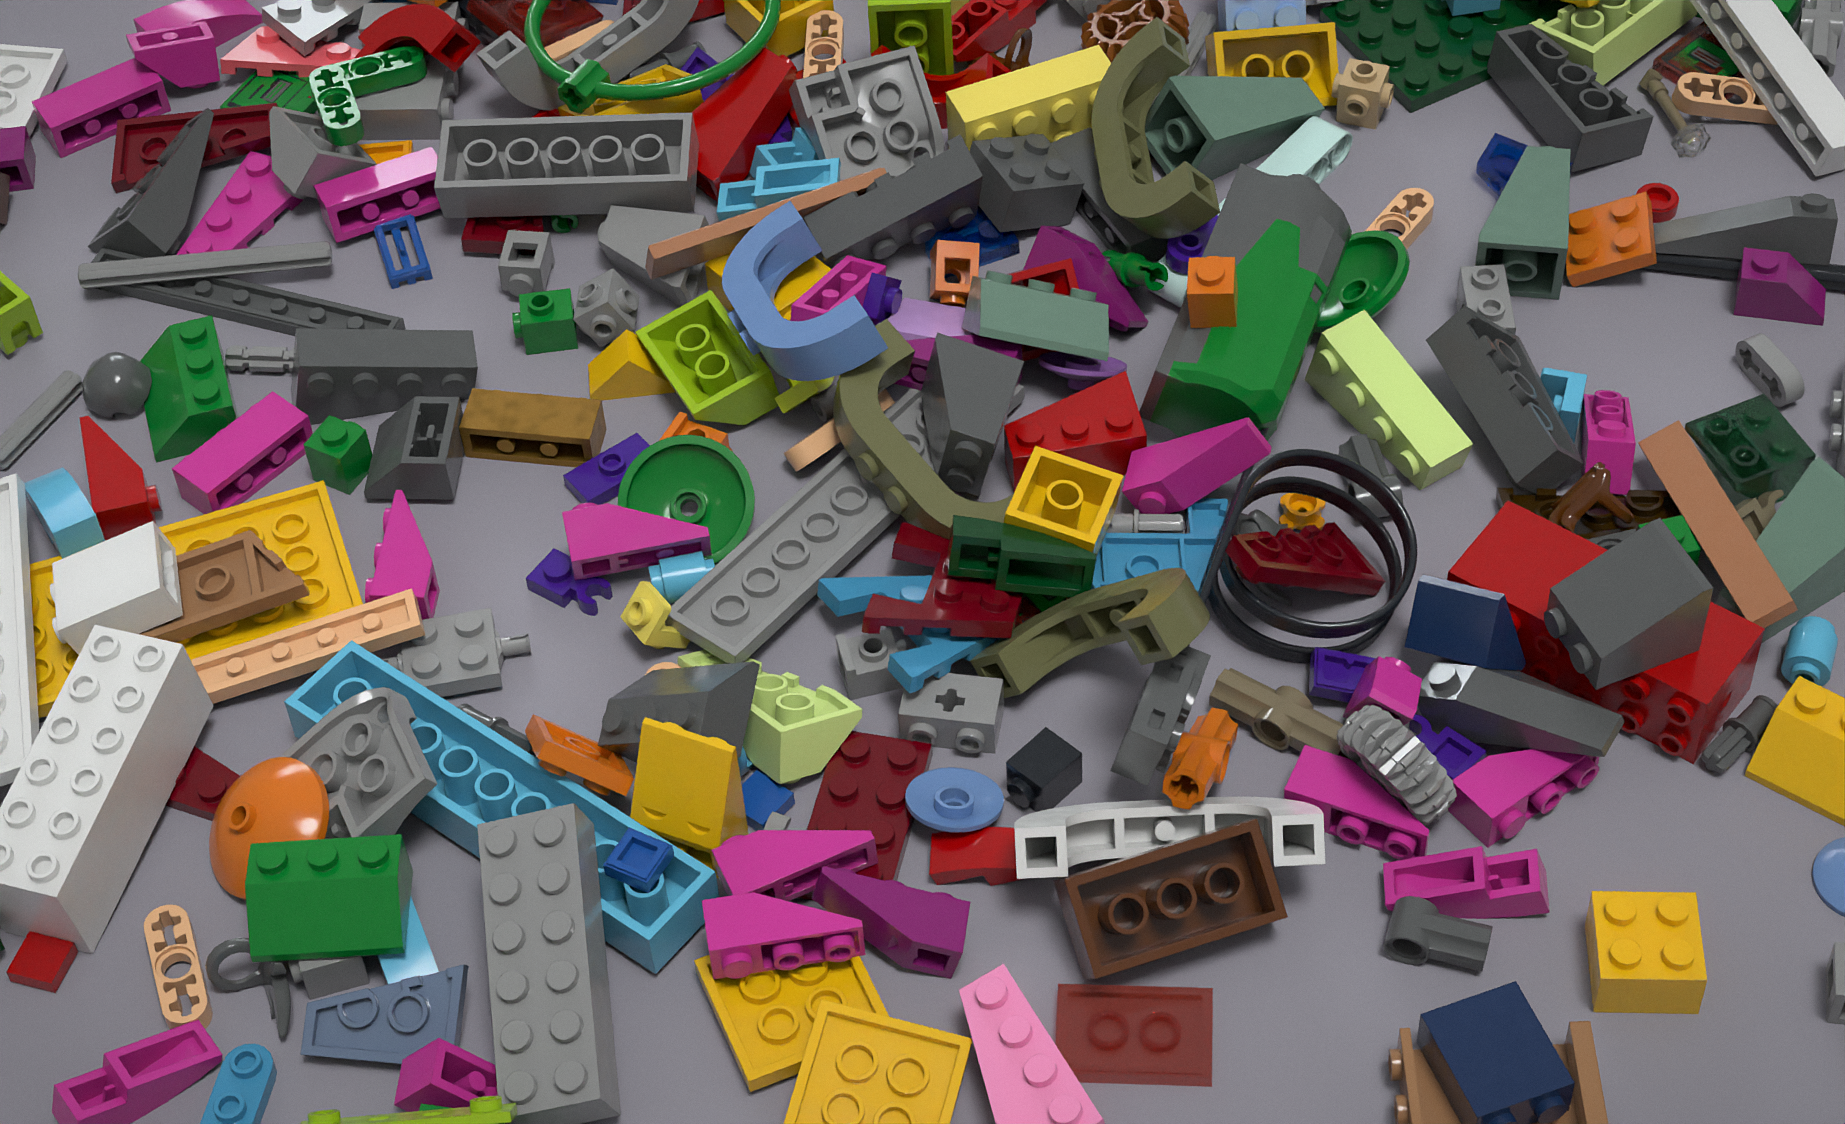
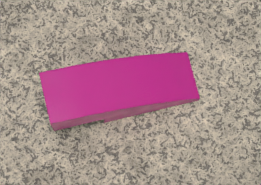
M184 0L157 8L133 19L137 33L206 21L215 38L216 47L263 23L262 14L246 0Z
M1479 846L1383 863L1385 906L1388 911H1393L1396 901L1401 897L1414 896L1433 903L1439 910V914L1456 918L1489 919L1550 913L1546 869L1537 849L1487 857L1483 847Z
M199 1020L189 1022L106 1052L103 1055L102 1068L55 1084L52 1114L59 1124H130L165 1104L198 1081L222 1061L223 1054Z

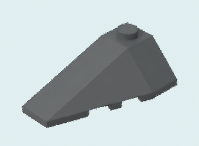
M1434 662L1422 680L1418 700V708L1421 715L1429 721L1431 730L1437 734L1448 726L1472 742L1605 757L1624 724L1622 715L1518 670L1487 669L1467 663Z

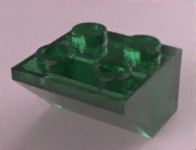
M1765 394L1685 424L1686 432L1734 491L1748 498L1758 499L1765 492L1782 490L1784 495L1778 498L1775 503L1785 500L1816 457L1813 450Z

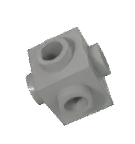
M612 268L579 286L573 320L582 333L589 335L599 347H602L614 341L626 329L631 332L635 329L640 296Z

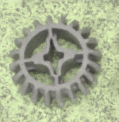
M1365 705L1360 711H1355L1344 721L1345 724L1337 731L1338 734L1336 735L1341 752L1347 759L1355 762L1425 827L1434 820H1439L1448 811V808L1457 797L1453 780L1447 775L1446 769L1436 760L1437 757L1426 748L1425 743L1421 742L1412 731H1409L1399 719L1393 718L1388 711L1382 710L1378 706Z

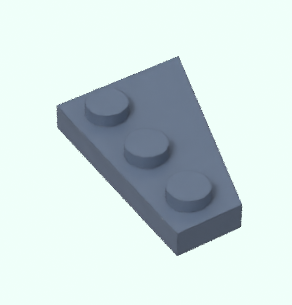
M463 964L424 976L418 975L402 979L400 982L371 989L365 988L308 1002L300 1055L402 1064V1059L437 1038H441L459 1047L469 966Z

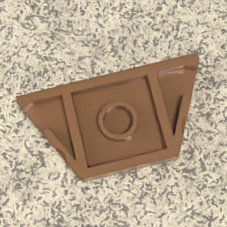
M251 530L177 555L183 616L144 631L139 635L176 643L309 596L310 591L299 575H295L289 570L276 553L268 550L263 541Z

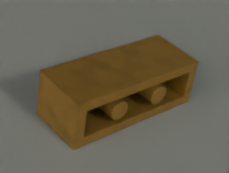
M475 388L471 390L459 426L466 457L566 467H578L599 455L607 431L602 400Z

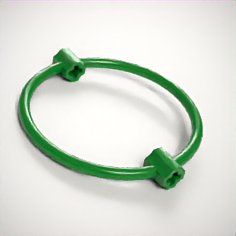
M552 0L532 1L524 23L525 44L536 60L539 69L546 76L560 84L557 88L559 99L568 106L569 110L582 114L598 98L616 101L664 99L700 90L729 77L751 62L769 42L779 22L781 0H764V15L758 29L749 41L731 56L703 71L659 83L613 84L611 83L609 73L601 67L599 62L591 59H586L573 72L557 64L544 49L540 36L542 18Z

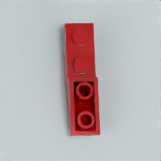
M970 0L951 17L953 60L956 62L974 60L984 56L986 53L995 52L1008 45L1019 28L1029 29L1036 24L1035 11L1047 0Z

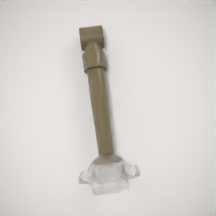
M1649 69L1639 84L1649 92L1654 101L1659 103L1677 129L1678 133L1671 141L1672 147L1676 150L1679 158L1700 155L1706 149L1711 136L1706 132L1702 123L1687 126L1669 97L1667 88L1661 82L1662 75L1654 69Z

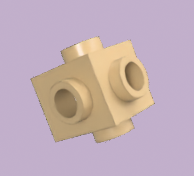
M1349 58L1343 74L1337 73L1333 82L1332 97L1338 98L1336 122L1376 130L1384 108L1389 109L1393 98L1394 84L1388 83L1390 66Z

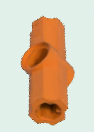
M1211 708L1205 715L1197 717L1189 732L1183 731L1176 750L1173 752L1172 763L1163 780L1162 792L1168 795L1173 806L1190 810L1195 803L1204 801L1213 783L1222 784L1228 766L1230 750L1236 742L1238 724L1229 717L1228 711Z

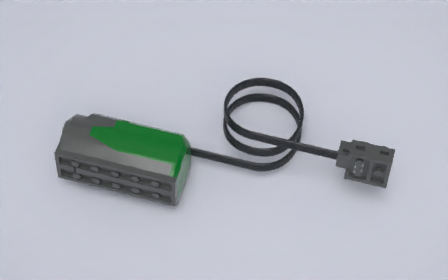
M1240 163L1202 257H1235L1238 283L1237 327L1191 328L1186 294L1140 408L1141 418L1168 428L1178 437L1248 417L1267 441L1277 430L1352 235V230L1343 210L1321 190L1319 184L1314 179L1301 174L1289 176L1270 175ZM1293 449L1274 454L1262 461L1254 469V465L1242 472L1207 565L1206 578L1199 596L1204 604H1206L1209 598L1211 607L1220 622L1231 634L1246 645L1278 659L1310 663V655L1314 647L1287 644L1265 636L1248 626L1231 610L1219 586L1218 570L1220 569L1223 581L1235 600L1250 614L1279 630L1304 637L1329 639L1349 637L1371 629L1363 636L1348 643L1320 647L1357 654L1372 644L1386 628L1414 577L1418 551L1416 534L1410 516L1399 498L1380 478L1352 460L1337 454L1314 449ZM1290 466L1321 468L1355 482L1379 501L1393 519L1403 543V576L1400 556L1388 530L1378 517L1355 497L1333 485L1305 477H1277L1258 484L1256 483L1268 473ZM1277 493L1308 495L1326 501L1343 510L1366 529L1383 554L1389 574V597L1387 603L1379 610L1367 616L1343 622L1306 620L1286 614L1266 604L1245 586L1234 568L1232 559L1226 553L1240 513L1252 502ZM1189 644L1175 657L1154 663L1152 672L1142 688L1110 771L1146 786L1155 769L1163 773L1165 772L1171 755L1175 752L1183 733L1185 722L1194 704L1211 655L1189 647Z

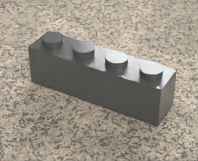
M1091 127L1051 143L1084 182L1076 211L1108 250H1115L1122 254L1138 253L1150 262H1158L1166 255L1169 238L1160 239L1145 234L1118 215L1107 204L1099 185L1100 173L1098 162L1094 156L1095 144Z

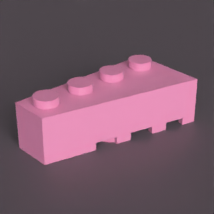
M1004 964L959 989L996 1124H1105L1098 1110Z

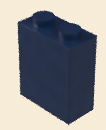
M1516 981L1420 1014L1417 1044L1461 1124H1533L1535 1122L1547 1124L1559 1119L1566 1111H1569L1575 1082Z

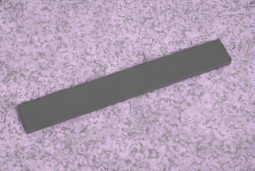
M102 247L91 263L145 257ZM226 276L95 288L295 336L296 328L406 329L404 320L400 317Z

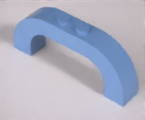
M789 201L758 222L731 252L722 275L723 290L734 310L727 314L752 355L755 356L762 352L769 365L777 374L796 381L821 380L850 371L887 350L888 347L855 295L813 319L789 321L780 315L774 304V296L778 286L791 271L822 251L792 202Z

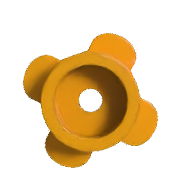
M1288 493L1280 498L1283 515L1279 517V524H1288V528L1292 530H1302L1307 525H1316L1320 530L1324 527L1325 520L1321 517V510L1325 508V501L1296 493Z

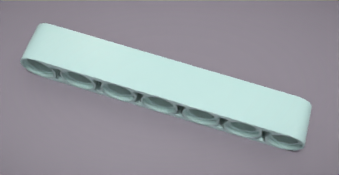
M1312 116L1256 169L1270 175L1289 176L1301 174L1314 179L1320 185L1345 160L1352 146L1353 136L1350 132L1317 116ZM1225 199L1219 204L1220 211L1222 209ZM1164 256L1158 263L1163 264L1167 268L1168 280L1164 282L1156 279L1155 282L1163 284L1164 287L1158 291L1148 290L1181 308L1187 294L1188 275L1171 269Z

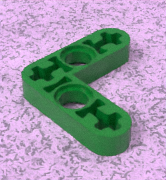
M416 46L399 47L322 66L312 71L309 75V84L328 141L336 146H347L361 140L364 136V127L354 97L421 80L428 73L424 51Z

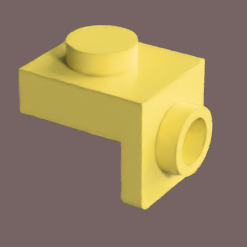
M640 581L620 616L644 645H649L656 649H663L664 647L686 649L690 642L689 639L682 636L672 626L665 625V621L671 612V605L651 582Z

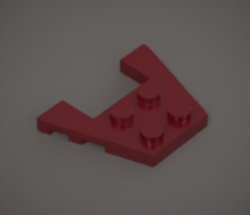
M902 522L893 544L892 559L934 567L935 571L921 604L872 594L863 616L862 632L880 634L881 626L903 627L904 635H921L924 627L950 628V636L1011 638L1026 593L995 590L994 579L948 575L947 553L949 540L912 524Z

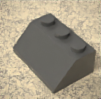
M751 661L652 670L608 699L606 711L602 719L598 746L637 763L642 722L647 717L662 723H675L686 731L708 738H720L729 745L735 746L737 757L740 758L760 664Z

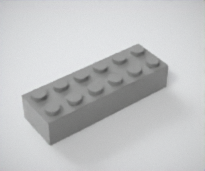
M691 112L442 120L434 189L444 218L608 214L611 205L670 212L694 211L699 141L693 114Z
M572 803L477 824L497 1095L502 1096V1104L517 1103V1115L512 1122L505 1124H581L620 1116L594 823Z

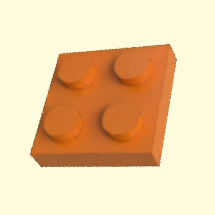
M1647 192L1569 214L1566 272L1572 287L1657 264L1652 204Z
M532 715L525 733L532 746V751L540 759L538 764L542 768L559 776H565L567 771L584 778L582 783L585 786L603 795H609L611 790L624 796L627 795L634 777L621 755L598 746V742L539 716Z

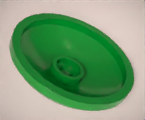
M1376 230L1351 235L1315 332L1322 333L1363 310L1373 318L1394 300L1405 282L1410 265L1408 251L1397 236L1389 232Z
M678 435L665 438L650 445L632 461L620 484L618 506L708 527L711 555L703 557L704 560L713 558L714 565H716L746 538L754 519L755 491L744 464L726 446L703 436ZM688 502H694L698 505L697 512L692 516L682 514V508Z

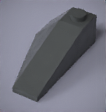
M209 108L184 125L157 158V161L162 166L156 165L144 178L137 182L132 188L136 194L122 208L117 207L89 243L88 248L95 253H98L103 247L145 258L173 255L181 244L177 237L187 224L214 113Z
M1814 193L1805 194L1802 197L1785 196L1653 224L1656 253L1741 259L1743 248L1746 247L1788 252L1801 264L1829 265L1838 216L1834 199Z

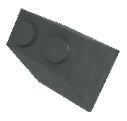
M937 332L921 390L933 469L939 478L951 489L979 496L1008 416L1024 361Z
M1661 518L1649 522L1550 588L1547 611L1544 612V621L1550 635L1555 639L1559 638L1569 652L1570 660L1575 670L1580 674H1585L1596 690L1699 651L1714 587Z

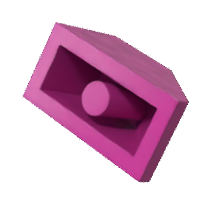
M206 21L126 34L127 43L135 59L180 88H202L210 82L220 81L215 38Z
M1378 656L1365 667L1342 717L1347 719L1355 711H1360L1365 705H1374L1388 711L1393 718L1399 719L1403 725H1406L1413 720L1417 711L1422 678L1411 673V667L1405 662L1393 657L1382 658Z
M437 1038L402 1059L394 1105L407 1112L419 1111L421 1103L460 1108L470 1107L469 1100L473 1098L498 1096L495 1065L441 1038Z

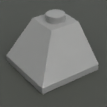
M275 106L270 110L272 171L284 183V189L292 196L299 199H305L306 197L317 198L313 185L377 165L357 143L347 146L331 144L327 139L319 115Z

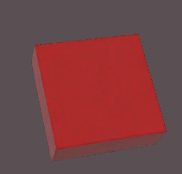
M29 931L6 973L11 982L56 993L78 950L74 942Z

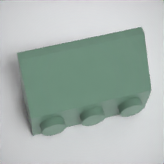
M987 270L985 278L972 276L962 328L979 336L1104 361L1108 360V305L1096 301V292L1071 288L1070 296L1054 292L1055 284L1029 279L1028 287L1011 284L1012 275Z

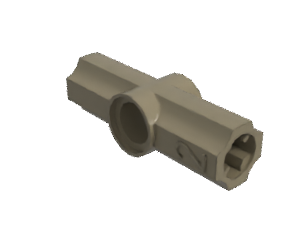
M1233 668L1229 670L1224 669L1216 679L1214 688L1210 693L1209 705L1226 710L1230 716L1251 726L1255 736L1266 746L1275 750H1284L1291 746L1302 752L1304 745L1347 758L1341 752L1336 736L1338 734L1337 731L1344 724L1314 710L1307 696L1298 689L1291 686H1280L1274 690Z

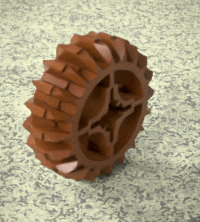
M1110 0L1106 5H1097V12L1087 15V22L1081 26L1082 49H1087L1099 45L1112 63L1126 43L1156 17L1184 37L1187 45L1190 33L1187 14L1184 13L1179 0Z

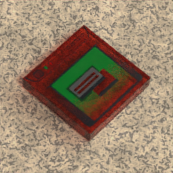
M1705 21L1657 56L1653 61L1652 69L1677 84L1682 75L1690 72L1745 78ZM1724 93V97L1727 100L1735 95L1734 93Z

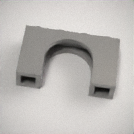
M445 2L438 7L469 30L467 18H461L458 2ZM364 3L358 28L359 34L384 14L405 5L419 3ZM425 55L428 73L421 80L354 97L364 127V136L361 140H440L442 120H453L454 117L452 96L458 95L459 91L457 71L453 72L432 55Z

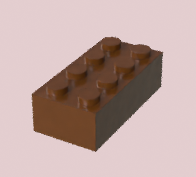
M1257 819L1240 821L1078 872L1068 877L1053 880L1083 979L1104 977L1288 917Z

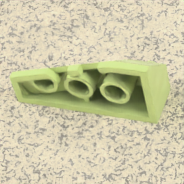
M705 649L678 656V665L682 668L728 664ZM748 657L744 662L754 661L760 664L743 742L746 756L753 765L778 784L796 783L803 777L820 773L861 720L862 708L838 691L824 685L816 688V691L799 685V676L786 672L781 676L762 671V662Z

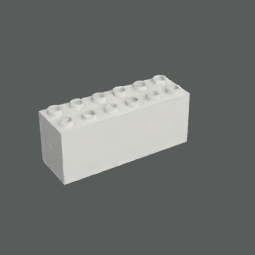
M94 625L0 807V926L4 932L26 937L28 932L32 931L74 942L77 950L91 954L94 953L176 784L175 781L185 766L214 706L183 644Z

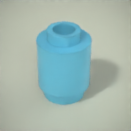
M702 551L659 559L658 565L648 566L652 585L669 604H674L715 567L713 558L704 560Z
M1808 616L1800 619L1791 628L1781 672L1792 684L1798 676L1819 686L1825 685L1830 680L1838 638L1835 634L1834 626L1829 621L1821 617Z

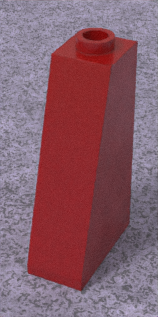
M764 47L751 62L737 71L692 112L699 141L696 187L717 202L720 184L739 182L745 179L751 169L756 146L768 144L793 105L789 88L797 80L796 74L798 71L788 57L783 54L777 56Z

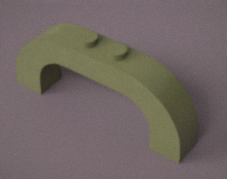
M1158 17L1137 32L1112 61L1095 96L1091 124L1095 144L1094 156L1098 162L1100 173L1099 185L1107 204L1118 215L1145 234L1154 238L1168 239L1185 235L1201 227L1218 215L1220 209L1214 182L1186 161L1162 179L1154 182L1145 134L1146 116L1152 102L1168 78L1178 76L1190 67L1185 38Z
M885 319L875 327L888 349L866 363L839 376L834 396L833 414L837 433L846 451L855 461L856 468L861 476L868 481L872 480L884 494L888 507L894 513L901 514L909 524L949 540L953 515L1003 523L1006 510L1014 493L1005 499L995 502H975L957 495L939 478L882 411L878 395L888 386L908 375L915 353L911 345L888 319Z
M1183 568L1163 569L1094 588L1062 601L1015 627L1011 638L997 639L972 658L970 662L979 676L1003 679L1004 698L1024 693L1043 676L1066 661L1089 650L1126 640L1141 665L1171 659L1187 647L1204 630L1210 620V613Z

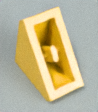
M627 329L588 364L590 399L612 400L676 393L637 338V335Z

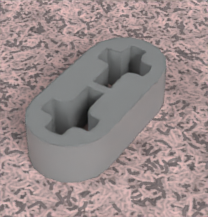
M1759 333L1737 343L1735 354L1740 368L1773 405L1782 407L1803 397L1805 386L1800 372L1765 334Z

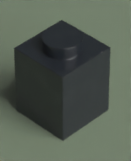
M1045 727L1006 761L1007 791L1018 805L1030 807L1035 812L1054 808L1082 783V753Z

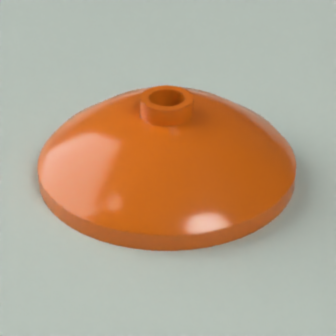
M275 757L256 764L230 786L217 807L209 836L211 867L217 881L228 893L246 900L245 880L250 844L325 839L329 821V800L326 787L319 774L312 767L299 760L289 757Z

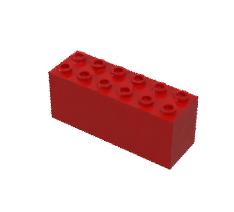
M1508 500L1448 571L1447 580L1505 594L1526 661L1525 667L1518 671L1622 715L1624 719L1622 730L1634 733L1659 746L1666 753L1678 756L1694 765L1702 751L1708 746L1749 691L1765 628L1710 601L1699 651L1595 690L1585 674H1580L1575 670L1570 660L1569 652L1560 639L1553 638L1548 632L1544 621V612L1547 611L1550 588L1606 552L1607 549Z

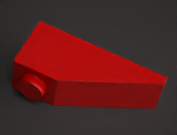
M89 416L79 417L92 509L96 514L105 541L151 521H154L156 524L155 512L162 511L157 486H148L143 469Z

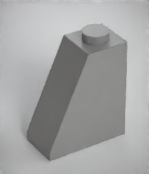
M611 205L606 220L600 224L598 230V242L610 263L680 307L697 297L705 273L706 262L653 280L650 279L645 265L649 245L708 226L709 223L705 215Z

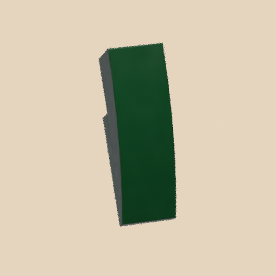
M953 515L947 553L948 575L994 579L995 590L1073 597L1091 590L1096 565V554L1072 543L1030 529L986 519Z

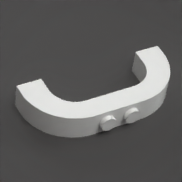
M1205 797L1204 801L1192 805L1190 810L1173 806L1171 799L1090 803L1042 810L1023 816L1014 823L1017 879L1068 877V868L1079 863L1102 859L1126 858L1251 819L1258 820L1269 858L1274 867L1325 864L1324 816L1322 810L1315 805L1296 800L1268 797Z

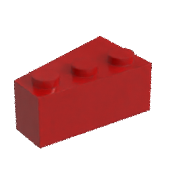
M1126 371L1004 425L1005 464L1013 492H1015L1035 446L1121 475H1126L1131 452L1147 447V434Z

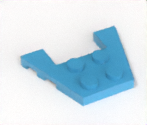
M1201 498L1186 508L1187 534L1106 533L1096 556L1091 589L1163 569L1183 568L1198 594H1200L1206 577L1208 561L1227 513L1228 499Z
M933 575L819 579L817 595L837 617L865 611L872 594L921 604ZM924 627L921 635H908L918 646L917 648L889 654L887 670L909 693H913L923 688L926 678L932 675L937 678L943 677L950 673L951 664L963 657L970 661L999 638L950 636V628Z

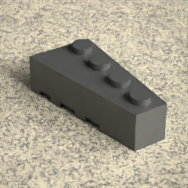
M958 135L946 141L950 149L933 158L930 157L927 151L912 159L914 165L897 177L890 176L888 172L874 179V182L867 187L865 194L858 196L857 192L852 191L804 216V222L822 249L815 257L830 269L834 268L847 255L864 260L873 258L881 260L891 256L898 248L912 242L914 244L924 243L931 239L936 232L951 226L952 228H960L971 222L977 216L983 175L962 136Z
M296 328L291 383L292 405L307 414L311 425L323 423L329 415L345 420L398 411L415 396L459 397L460 401L467 400L472 388H475L478 370L473 330Z

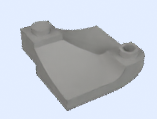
M915 45L837 65L833 71L795 80L789 88L800 127L805 129L819 160L840 158V181L880 167L885 168L890 176L897 177L914 165L912 161L914 159V152L918 151L924 154L928 151L931 158L944 152V140L940 122Z
M381 687L365 690L345 700L324 716L280 756L293 758L309 765L319 774L324 782L329 800V821L325 839L395 835L412 809L437 785L436 779L410 725L417 719L413 709L404 695L390 688Z

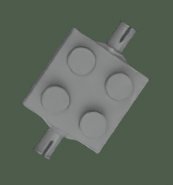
M486 608L423 619L425 635L402 642L396 657L382 660L438 696L444 697L502 686L500 669L504 662V656L531 653V645L528 633L500 638V634L495 629L492 609Z

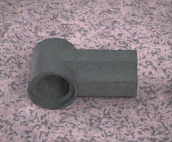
M1367 434L1351 436L1346 443L1339 446L1338 455L1358 463L1375 474L1395 493L1403 504L1399 479L1396 474L1389 475L1377 440L1369 438ZM1346 478L1348 494L1362 502L1378 518L1390 516L1386 509L1369 492Z
M1401 897L1396 901L1383 945L1384 951L1395 961L1404 964H1422L1429 958L1483 971L1493 926L1439 914V910L1433 903L1420 897Z

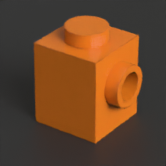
M1207 256L1189 258L1187 301L1191 328L1237 327L1238 283L1235 257Z

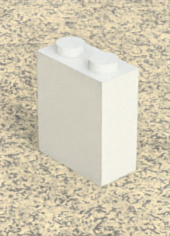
M154 521L52 563L54 583L50 585V593L56 609V617L52 619L53 629L58 639L63 644L68 643L78 655L94 625L140 634L183 616L176 549Z

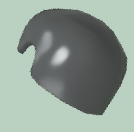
M111 352L92 362L83 379L82 389L85 404L96 414L111 419L115 417L114 413L134 414L148 397L152 384L150 368L139 360L121 352Z

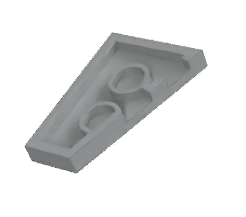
M279 0L275 4L262 7V22L306 56L314 51L315 42L320 39L330 41L338 36L337 29L344 24L356 25L359 23L364 3H383L384 0Z

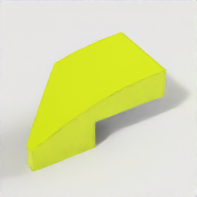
M834 376L814 381L786 379L790 389L774 399L782 413H788L827 389L832 384Z

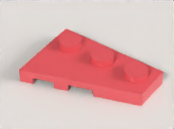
M261 26L220 59L221 74L236 75L237 68L257 69V76L273 77L275 71L282 70L296 71L299 77H309L310 73L317 68L354 59L361 49L352 48L342 42L331 43L319 40L314 43V51L304 56L270 27Z

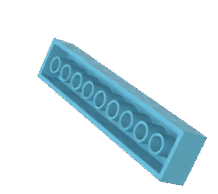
M352 640L284 701L295 737L300 739L331 710L360 692L387 687L404 695L408 699L417 718L410 724L437 782V785L412 809L411 813L479 858L477 824L574 803L594 823L605 941L655 974L705 923L702 900L719 897L715 871L674 845V857L649 893L606 876L603 864L629 827L668 844L671 843L566 776H559L542 768L538 764V758Z

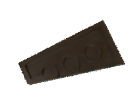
M1497 488L1496 502L1499 510L1509 500L1548 520L1553 512L1550 505L1559 500L1563 495H1556V489L1537 488L1536 495H1513V488ZM1629 490L1626 497H1615L1635 516L1636 519L1631 524L1622 522L1596 501L1577 521L1573 533L1585 539H1591L1631 529H1636L1637 531L1639 524L1648 523L1658 518L1662 520L1680 516L1681 513L1666 490Z

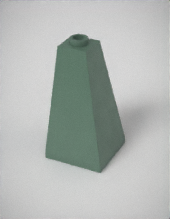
M1172 76L1168 78L1147 113L1145 134L1149 151L1166 174H1169L1186 161L1210 180H1214L1237 169L1240 163H1250L1275 151L1312 116L1320 117L1325 108L1303 78Z
M1527 146L1479 234L1475 266L1504 264L1510 296L1559 300L1568 252L1571 149L1555 148L1552 146Z
M1820 457L1811 462L1756 540L1798 609L1796 612L1766 627L1761 643L1845 592V478ZM1724 586L1718 595L1717 605L1744 618Z

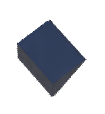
M1424 574L1420 577L1417 583L1405 642L1406 648L1487 669L1522 670L1525 667V657L1505 594Z

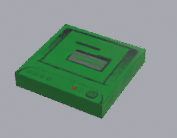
M256 70L220 106V109L277 103L280 108L314 114L317 111L309 84V77H299L296 71L282 70L275 71L273 77L257 76Z

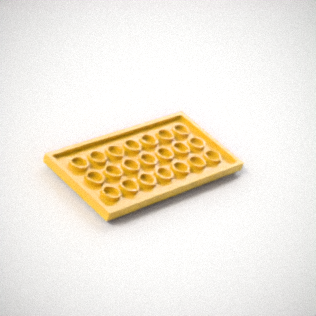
M324 480L158 527L175 547L176 556L251 530L263 541L268 550H272L283 560L289 570L304 580L310 591L309 596L176 642L183 644L190 660L363 604ZM61 556L30 564L39 718L48 716L79 656L68 643L63 644L58 639L52 625V619L56 617L55 603L50 593V585L54 583L52 563L61 560Z

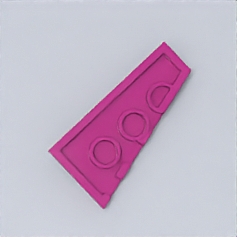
M250 151L176 255L248 248L247 243L253 237L260 234L265 235L275 226L274 219L285 209L292 211L303 199L292 196L284 189V183L272 171L271 156Z

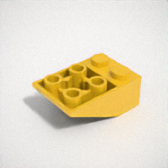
M645 717L641 727L630 818L714 870L718 879L712 849L721 846L724 841L733 836L749 834L736 747L717 737L708 738L686 731L672 722L662 723Z

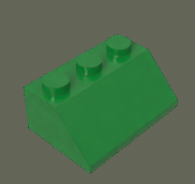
M212 315L169 325L140 360V362L150 368L152 378L148 397L144 401V408L156 463L191 454L215 436L218 431L224 429L238 418L224 353Z
M402 834L250 844L245 894L252 962L405 953L413 869Z

